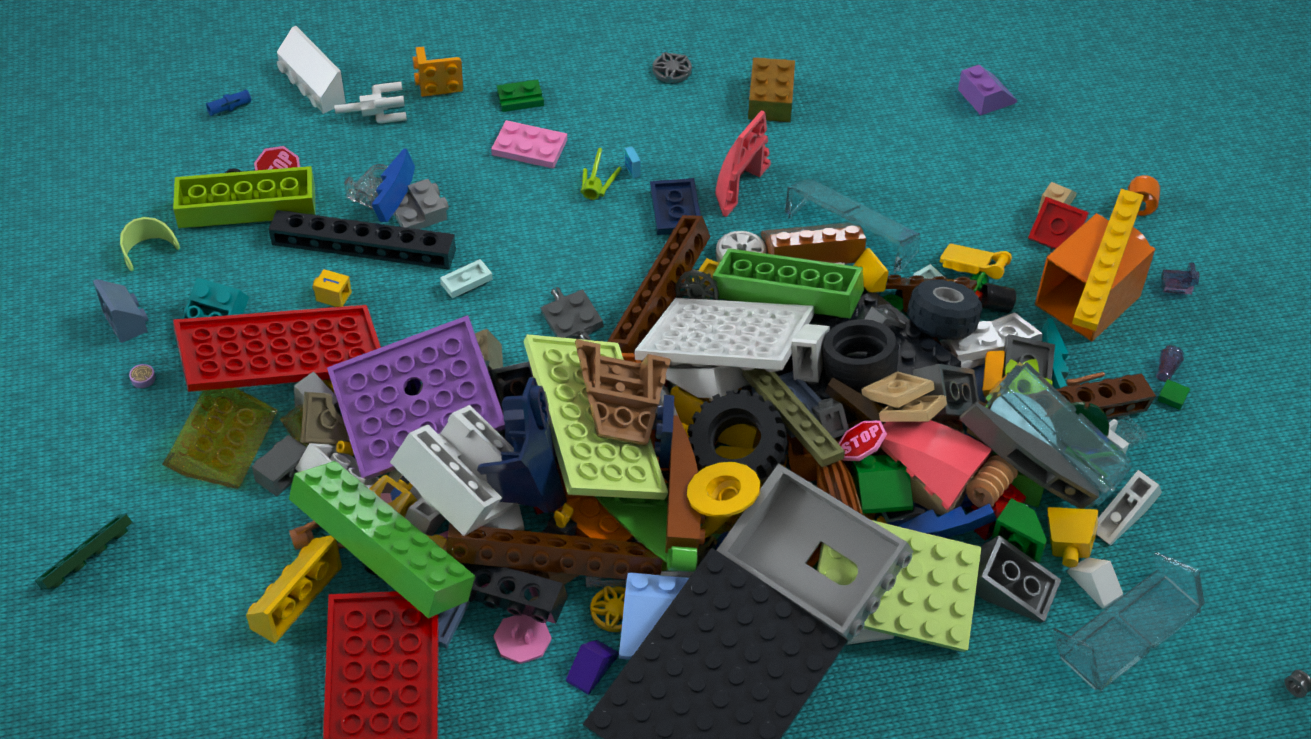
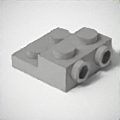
M425 179L408 185V192L394 212V216L401 227L422 229L447 220L446 210L449 209L445 197H439L440 191L436 183L431 184L429 179Z

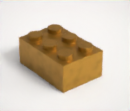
M753 57L748 119L753 120L762 110L765 112L766 121L791 122L795 60Z

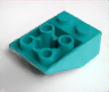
M197 277L181 319L244 314L249 296L239 289ZM175 336L172 344L178 346Z

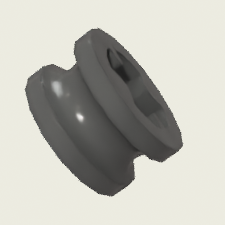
M1294 670L1284 680L1288 691L1296 697L1303 698L1311 691V677L1302 670Z

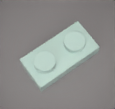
M481 259L440 277L441 285L452 298L493 280L492 272Z

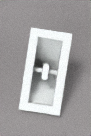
M1086 558L1079 562L1076 567H1072L1067 571L1102 609L1123 597V592L1111 561Z

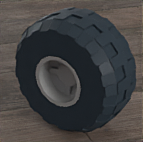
M941 279L927 280L920 283L912 291L907 314L913 326L922 333L944 340H958L967 338L976 331L982 313V303L973 290L962 284Z

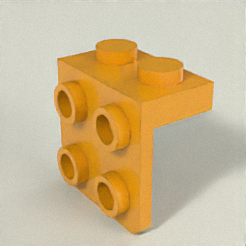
M415 47L416 56L412 57L413 67L417 69L418 73H414L415 86L419 85L421 97L463 91L461 58L426 60L424 47Z

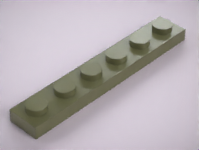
M761 368L743 370L742 376L759 395L763 396L764 401L769 400L774 405L783 423L821 467L844 459V449L775 372H769Z

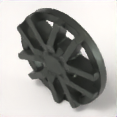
M696 269L684 272L676 283V295L678 298L689 296L690 299L711 300L709 297L714 298L713 300H717L719 297L717 281H714L709 273L696 271ZM708 280L710 284L705 285L704 282ZM680 288L687 289V291H680Z

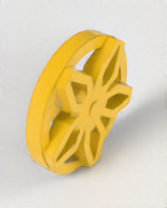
M606 586L593 597L590 606L591 617L594 623L601 629L609 632L622 631V624H616L620 619L623 620V600L625 599L626 588ZM608 594H611L614 598L610 599ZM596 614L605 615V623Z

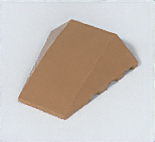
M576 339L575 345L597 436L647 445L671 359L647 354L641 363L600 355L601 344Z

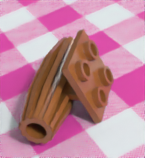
M815 460L817 487L864 515L852 476L844 461L839 460L821 467Z

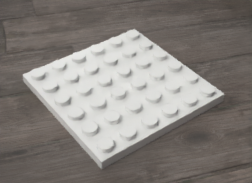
M675 298L635 349V360H644L647 354L671 359L670 365L688 363L695 367L716 365L718 368H729L732 366L740 367L743 370L761 368L769 372L783 370L792 354V338L805 324L810 323L814 316V306Z

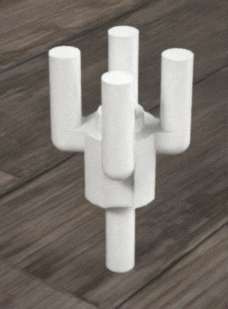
M401 82L373 85L372 95L359 96L360 102L334 105L335 113L362 111L363 117L375 115L376 121L379 124L406 121V112L384 115V110H388V108L405 106L404 97L386 98L381 96L383 92L402 90Z

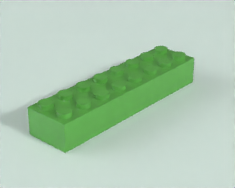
M332 461L294 473L289 500L427 618L468 602L475 575L393 509L392 506L382 500L375 492L365 486L358 478L354 477L341 464Z

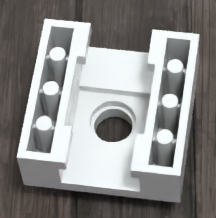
M470 405L453 412L440 434H437L428 424L410 432L390 461L419 491L424 500L441 513L463 536L520 505L500 502L502 497L487 483L486 474L481 475L477 471L479 464L502 461L501 452H514V448Z

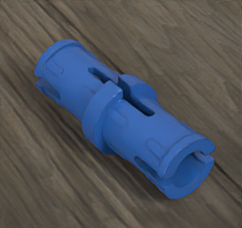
M247 89L232 95L226 94L221 99L206 103V108L210 116L226 110L230 112L234 110V107L250 103L251 96Z

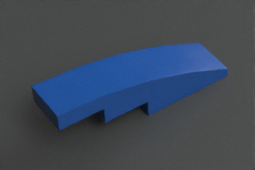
M403 149L381 174L383 182L376 189L378 193L377 198L371 203L380 222L389 221L405 197L408 185L411 184L415 165L407 149Z
M989 503L965 515L961 506L938 518L934 510L931 509L898 527L948 538L975 530L996 521L997 518Z

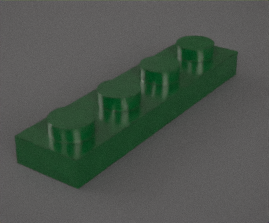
M127 514L116 516L34 581L41 589L51 588L53 590L65 581L64 576L71 571L75 573L87 564L85 560L92 554L97 556L108 547L106 543L112 538L116 540L128 532L126 527L133 522Z

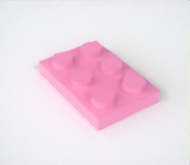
M506 120L491 148L493 156L554 169L568 140L567 133Z

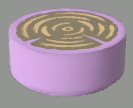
M147 364L137 365L129 373L132 385L137 388L149 387L156 379L154 369Z

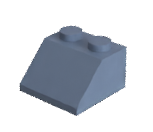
M99 279L93 281L102 312L121 343L148 332L145 324L148 321V317L143 308H138L139 303L134 293L129 294L123 285Z

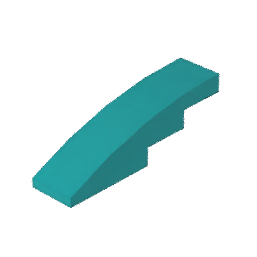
M1048 318L1040 332L1042 333V342L1055 344L1051 390H1056L1067 386L1065 378L1069 370L1064 361L1069 353L1053 319Z

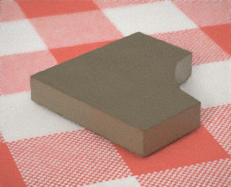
M304 392L301 442L337 445L339 441L350 442L343 417L336 411L332 403V394Z

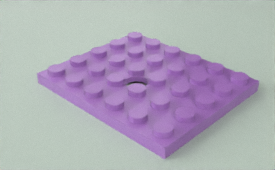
M468 315L327 367L361 477L366 479V481L396 470L390 461L410 432L428 424L437 434H440L448 423L450 415L468 405L479 413L497 432L505 429L504 415ZM411 379H418L423 383L422 391L415 396L407 395L404 391L407 382Z

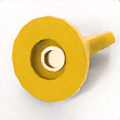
M736 462L716 463L705 467L693 476L688 484L687 498L693 509L702 515H706L705 524H702L700 529H705V539L720 528L732 515L741 513L754 504L760 494V480L754 470L747 465Z

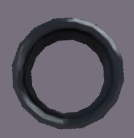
M985 283L981 287L980 292L984 294L981 300L982 308L1010 313L1013 310L1016 302V291L1014 288Z

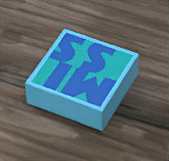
M633 147L625 148V165L631 177L637 178L640 177L641 161Z

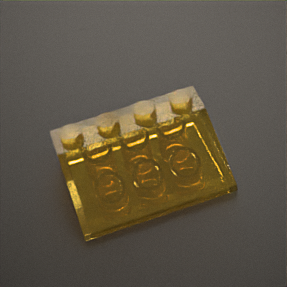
M237 388L201 391L162 465L186 477L239 489L278 410Z

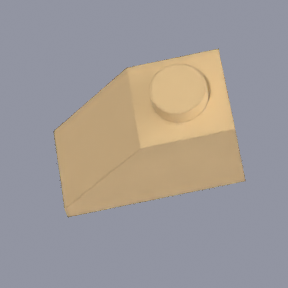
M1051 182L1042 195L1038 213L1045 197L1070 205L1077 193Z

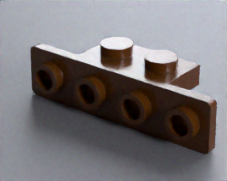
M894 274L888 276L885 289L902 290L904 312H907L912 291L922 282L941 279L953 281L974 290L977 286V280H970L968 277L947 279L945 276H936L929 279L921 275L901 278V275Z

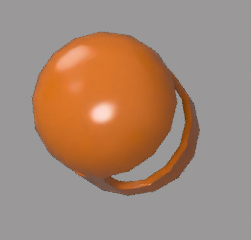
M1141 175L1132 179L1128 186V191L1144 195L1142 202L1146 203L1145 210L1139 211L1137 215L1145 216L1152 214L1158 208L1160 199V185L1158 181L1148 175Z

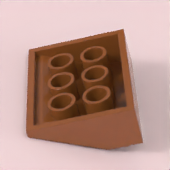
M850 222L761 230V236L766 245L767 253L772 255L848 264L855 263L866 249V237L861 226Z

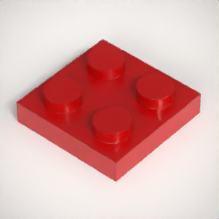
M1045 197L1028 239L1056 249L1086 223L1089 212Z

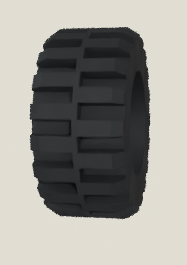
M734 390L726 391L727 395L720 397L719 394L712 396V402L708 403L705 401L700 406L702 411L694 413L692 416L694 424H690L687 430L698 472L716 463L736 462L747 465L754 470L760 483L763 485L778 463L784 465L787 458L785 452L788 451L789 443L779 412L775 410L774 405L769 400L764 401L762 395L754 393L751 396L747 390H741L740 394H735ZM737 424H748L759 429L761 432L760 442L749 455L739 459H727L716 453V441L727 428Z

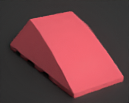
M762 110L736 139L722 164L715 195L722 215L725 217L738 204L739 180L742 173L746 171L761 177L771 165V161L766 158L770 152L769 148L765 147V144L768 142V136L764 135L767 131L765 112Z
M932 420L929 422H885L883 425L887 435L880 448L895 462L900 460L907 467L906 472L912 478L917 476L925 484L924 489L930 495L936 494L943 501L941 505L946 510H949L958 499L966 483L978 468L981 469L994 453L990 447L976 439Z

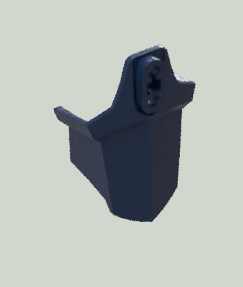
M530 377L523 396L505 397L502 401L505 439L514 448V452H501L502 461L479 464L477 471L481 475L486 474L487 483L502 497L500 502L538 507L544 513H550L567 503L566 489L552 442L547 395L543 386H538L536 378Z

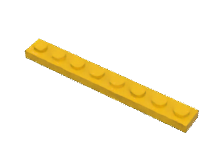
M1124 189L1120 190L1072 324L1094 331L1097 330L1144 195Z

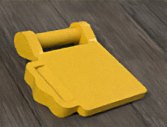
M949 244L941 255L939 262L943 263V267L958 272L977 274L979 271L985 272L988 276L997 280L1003 276L1004 267L1010 264L1012 255L1008 251L993 253ZM992 259L996 262V264L989 265Z

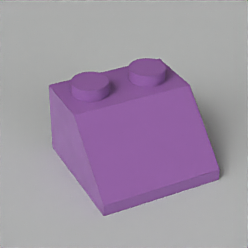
M981 65L961 71L958 90L980 115L1017 103V99L998 78Z

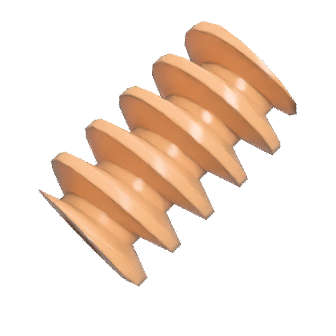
M998 454L991 456L967 484L966 493L968 498L978 508L989 503L993 507L1004 490L1017 477L1018 470Z

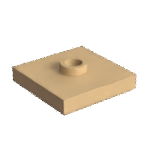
M898 371L861 389L862 395L868 399L897 408L935 390L934 381Z
M921 396L899 408L888 405L879 413L880 421L929 422L947 405L946 396Z

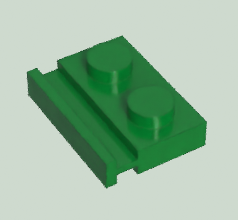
M538 79L496 85L502 112L544 106V98L542 97Z

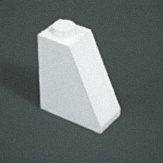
M805 324L792 338L794 380L819 382L824 367L823 341L825 335L830 330V326Z

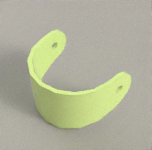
M142 217L133 219L125 225L120 235V246L130 271H134V268L128 257V252L134 245L143 240L161 238L169 241L177 250L180 249L177 238L165 223L156 218Z

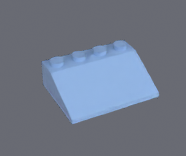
M628 572L619 659H631L689 578Z

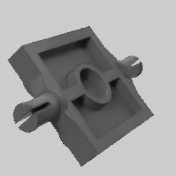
M556 287V290L553 288L551 294L554 296L555 301L540 307L543 317L556 337L591 340L589 335L593 331L604 327L603 320L583 289L564 296L559 287Z

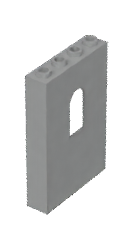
M779 463L761 487L760 494L754 504L743 512L716 550L774 588L850 642L854 636L857 637L862 632L865 625L864 622L870 614H873L878 609L881 602L880 599L886 591L892 589L896 582V576L902 568L908 566L914 552L903 539ZM821 542L857 565L858 574L852 583L839 585L806 564Z

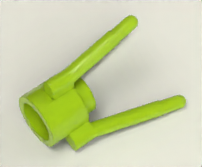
M598 148L589 179H587V169H583L580 192L589 200H596L599 196L604 197L606 190L622 170V167L619 166L602 187L601 180L596 177L602 148Z

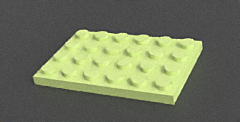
M873 521L906 541L914 552L908 566L902 568L896 576V582L892 589L886 591L880 599L881 602L878 609L873 614H870L864 622V629L961 652L968 651L981 547ZM821 542L817 571L839 585L852 583L858 574L857 565Z

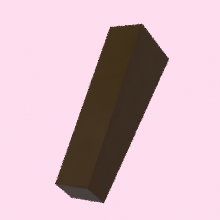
M835 378L831 379L827 385L826 394L841 403L847 411L861 422L880 421L879 413L884 407Z

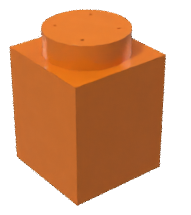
M1097 213L1047 256L1035 301V306L1091 342L1141 296L1155 252V248L1149 245L1144 235L1133 227L1097 330L1094 331L1072 324L1109 220Z

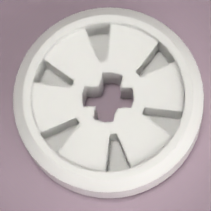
M747 231L727 233L719 239L716 246V259L718 263H720L728 248L766 254L764 241L756 234Z

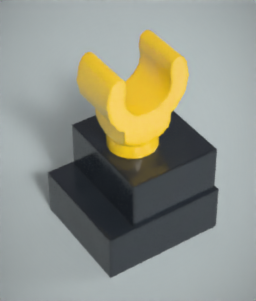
M565 503L562 511L556 510L554 517L548 521L547 527L542 530V533L575 536L577 523L571 519L574 509Z

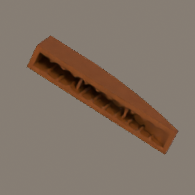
M678 415L673 417L665 553L672 546L697 548L698 555L699 545H704L705 529H700V524H705V515L693 509L687 498L688 484L693 476L698 473L689 438Z

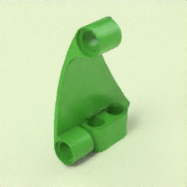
M668 495L665 500L594 496L629 533L666 562L668 571L694 572L696 570L697 548L672 546L665 553Z

